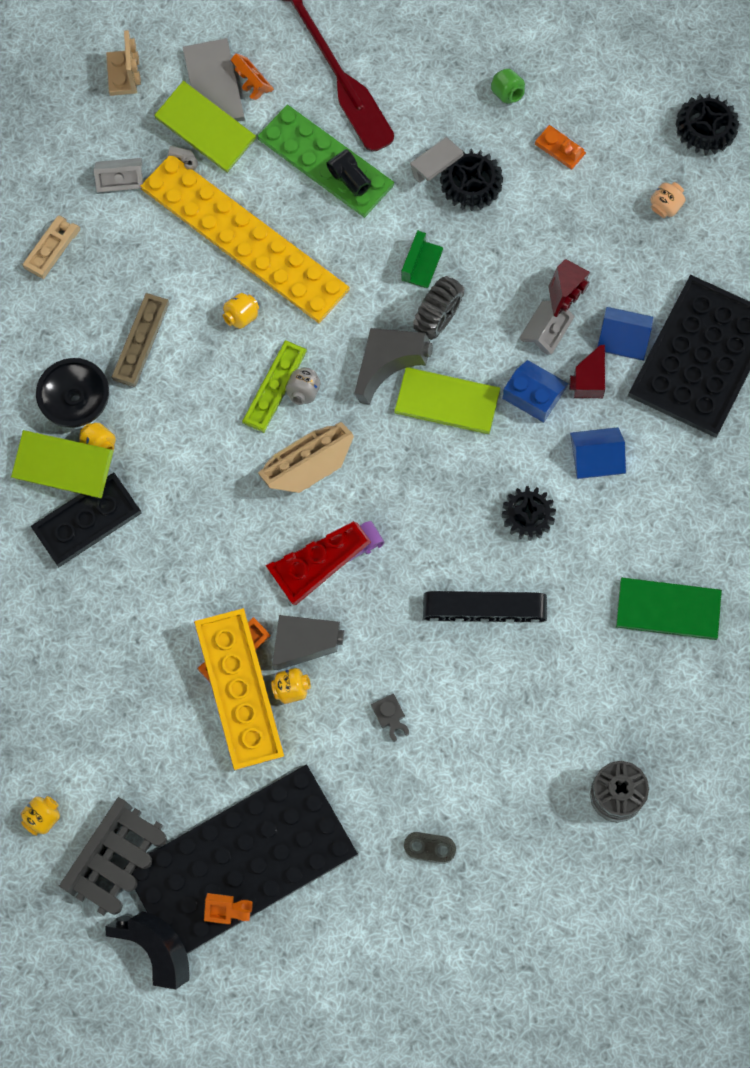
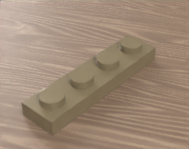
M148 293L145 294L112 374L113 381L136 387L169 306L168 299Z

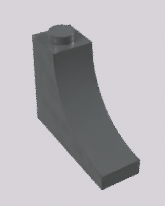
M370 328L354 392L360 403L370 405L378 387L395 372L411 366H426L428 357H431L433 345L426 333Z

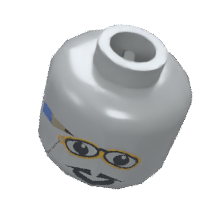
M305 367L292 372L285 390L291 401L295 404H309L314 401L321 382L314 370Z

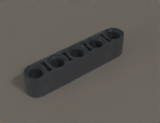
M429 591L423 594V619L430 621V618H438V621L464 619V621L481 622V619H489V622H506V619L514 620V622H531V620L545 622L547 621V595L537 592Z

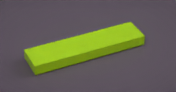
M287 340L284 341L242 420L243 424L265 433L286 393L285 389L293 371L299 368L307 353V349Z

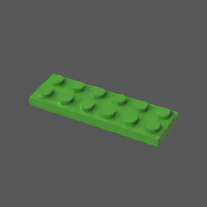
M288 104L257 136L259 141L364 218L394 186V181ZM345 149L352 153L358 167L371 181V187L362 196L355 197L341 179H335L327 168L326 162Z

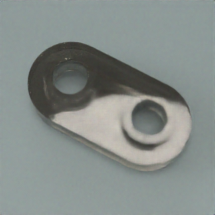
M413 832L404 841L406 855L414 860L446 864L452 861L456 854L455 843L446 836ZM414 842L421 843V850L414 851L412 844ZM440 846H445L448 849L446 855L438 853Z

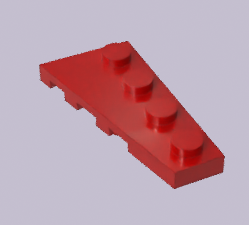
M353 521L327 534L325 538L317 542L313 541L305 545V548L295 553L291 552L285 555L283 559L271 562L265 566L293 605H297L369 545L371 541L359 524Z

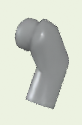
M170 146L168 156L178 158L184 163L186 169L195 170L197 168L198 161L191 150Z

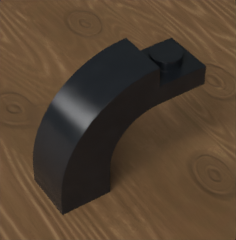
M142 911L133 917H117L115 921L105 926L106 937L133 941L146 951L152 964L153 986L176 990L189 981V962L184 945L171 926L161 918Z

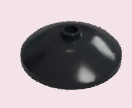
M67 358L52 364L43 372L36 387V401L40 411L49 421L62 427L74 428L91 423L101 415L109 400V384L105 374L96 364L81 358ZM79 396V400L76 402L71 401V398Z

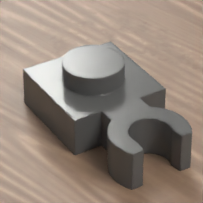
M394 693L371 704L381 727H390L389 735L393 742L397 741L394 733L398 729L403 730L405 736L409 735L408 727L399 721L405 718V715Z

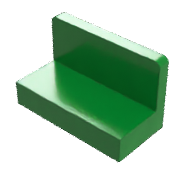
M417 230L401 270V280L420 287L429 288L442 255L443 247L426 242L425 232Z

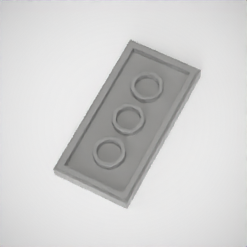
M228 39L184 46L183 52L191 87L237 122L244 121L245 118L234 67L230 60L231 53Z

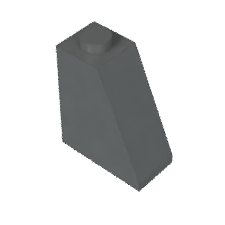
M279 615L272 662L273 669L281 670L336 653L338 645H343L344 630H340V622Z

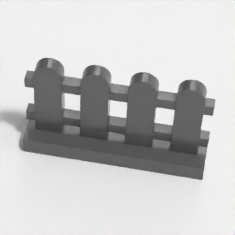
M120 797L116 799L59 885L60 888L72 896H75L78 892L76 898L83 902L87 898L98 905L99 909L97 912L103 916L106 912L113 915L121 912L123 905L116 898L121 889L127 892H132L136 889L137 880L131 875L136 866L141 869L149 868L152 864V858L146 851L151 844L161 847L167 841L166 834L161 830L162 824L157 821L154 825L139 817L142 812L136 808L131 812L133 807ZM130 830L144 839L139 848L125 839ZM108 848L107 851L105 852V854H104L103 857H102L101 855L103 854V852L105 851V849ZM115 853L130 861L124 870L110 862ZM91 870H93V872L91 873V875L89 876V878L86 879L87 876L89 875V873L91 872ZM100 875L115 884L109 893L95 884Z

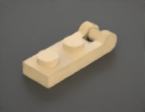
M60 215L57 216L22 264L24 269L44 279L72 239L77 236L80 226L75 223L70 224L66 218ZM61 230L65 231L63 235L58 232Z

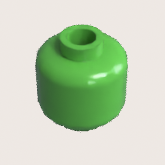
M503 69L494 75L491 82V90L502 102L509 104L517 102L523 97L525 82L512 69Z

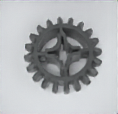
M448 276L436 281L418 308L414 319V329L417 332L426 333L430 340L437 338L459 308L464 296L463 285Z

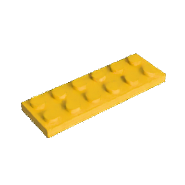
M244 608L194 621L234 771L284 757Z

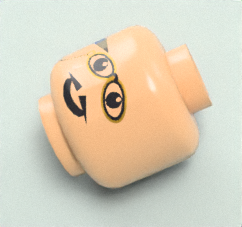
M676 182L672 184L662 183L650 198L651 209L662 218L675 216L686 201L683 195L684 189Z

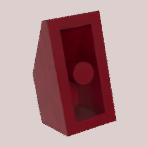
M599 345L576 366L574 375H570L569 390H574V398L603 399L605 393V345Z

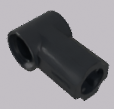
M343 150L326 162L332 176L337 180L341 179L355 197L362 196L371 187V181L358 167L356 159L349 150Z

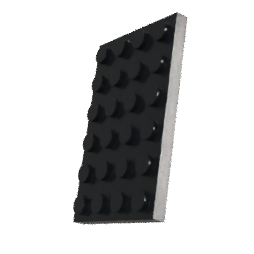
M690 274L631 387L628 397L717 438L750 372V301Z

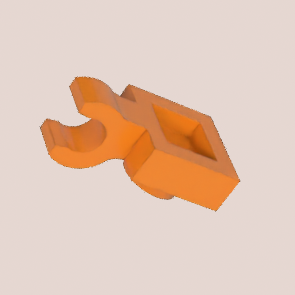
M207 893L204 921L231 924L232 918L249 921L253 902L241 900L233 903L234 896Z

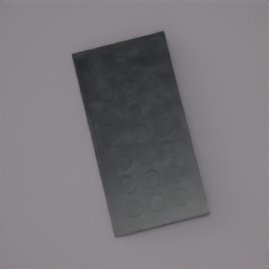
M306 764L149 853L152 858L151 866L147 869H141L136 866L131 875L137 880L135 891L146 911L161 918L171 926L179 936L188 954L244 922L232 918L231 924L204 921L207 893L234 896L233 903L241 900L252 901L251 918L358 856V853Z

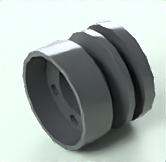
M625 761L610 762L601 768L591 785L590 799L593 808L598 815L608 821L618 823L630 820L638 814L648 799L649 785L647 777L633 763ZM623 785L626 788L624 793L617 794L615 790Z

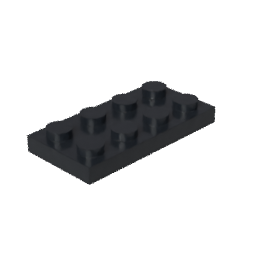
M113 472L107 476L102 499L79 494L31 525V528L59 568L142 514V512Z

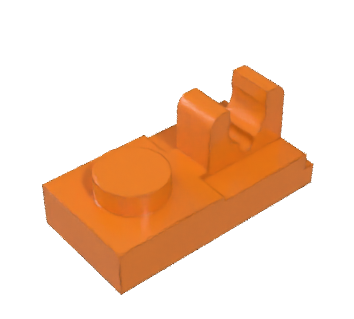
M236 53L230 59L236 66L234 70L242 78H248L243 84L242 89L249 91L254 87L253 93L249 96L251 99L257 100L264 92L268 93L274 90L247 57Z
M550 125L535 141L536 146L571 170L586 154L585 149Z

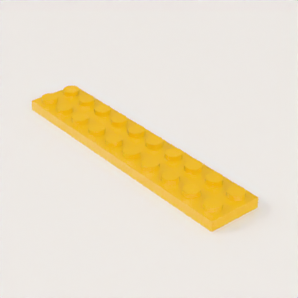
M168 156L140 185L141 190L320 324L350 290L348 285L192 169H186L184 163L175 156Z

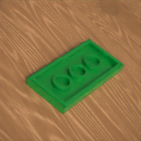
M621 577L616 628L717 640L722 590Z

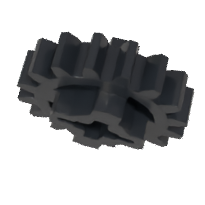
M526 486L525 492H521L517 488L515 491L516 496L508 495L507 499L509 502L503 503L505 511H502V518L506 519L504 527L511 526V535L518 532L519 539L527 535L529 541H532L534 534L539 539L542 538V530L549 533V525H554L555 518L551 516L556 514V509L551 508L554 503L553 499L546 500L547 492L540 495L538 494V487L534 489V492H531L529 486ZM523 500L520 506H515L519 501ZM527 505L529 506V510L532 514L530 521L529 516H527V512H525L527 509ZM544 519L541 524L535 527V523L538 520ZM516 521H519V522L522 523L525 527L519 525Z

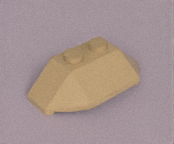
M342 422L336 423L334 426L314 430L274 454L258 474L269 488L300 493L341 468L354 438L353 433Z

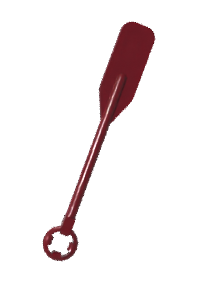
M282 0L292 3L337 78L339 105L364 147L369 151H378L392 144L394 132L369 90L342 70L303 5V1Z

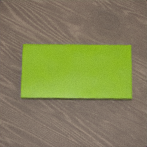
M185 81L181 82L154 115L155 119L227 173L256 139L255 134Z
M407 367L396 403L395 414L490 434L500 387Z
M23 430L11 478L102 499L114 451Z

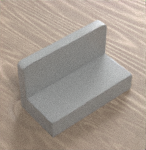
M445 137L410 163L413 177L419 183L425 179L430 181L464 155L463 151L449 138Z
M142 158L96 162L94 176L97 192L141 189L140 185L143 184Z
M542 301L521 334L520 339L523 342H534L545 354L552 355L575 316L568 309L567 312L562 311L558 317L553 316L551 301Z

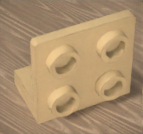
M129 30L124 31L125 51L106 52L110 96L137 93V85H141L140 72L137 67L140 64L139 54L136 51L135 38H130Z

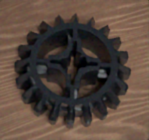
M710 93L706 98L699 94L697 99L691 97L688 103L684 102L681 110L678 111L675 123L677 136H681V143L688 141L687 149L695 146V153H698L700 149H704L705 155L708 154L709 149H711L714 155L718 152V149L724 151L727 145L730 146L738 134V113L734 112V105L727 106V99L720 101L719 95L715 99L711 98ZM700 114L694 121H689L693 115ZM725 126V130L722 133L715 134L716 130Z
M471 148L469 154L463 151L464 155L441 172L440 183L442 185V193H446L445 198L447 200L452 199L453 206L460 202L462 210L466 205H470V210L473 211L474 205H478V208L482 210L484 203L490 206L492 199L496 200L498 198V193L502 191L503 176L501 175V167L497 166L498 162L496 159L491 160L490 153L482 156L483 152L481 150L475 154ZM483 171L489 176L490 183H487L485 178L482 177ZM454 175L461 182L460 188L453 181Z

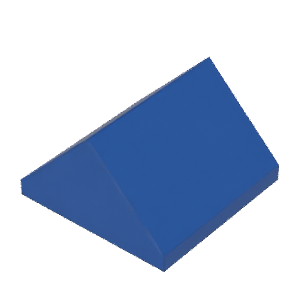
M606 307L598 346L605 345L606 353L644 361L652 330L653 316Z
M619 427L570 432L577 479L626 474L625 440Z

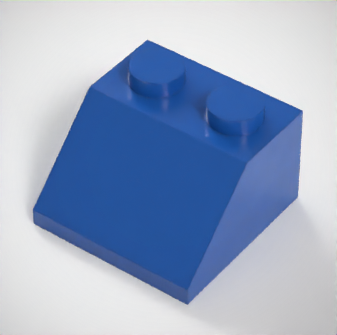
M527 360L516 369L504 387L502 399L544 423L569 383Z

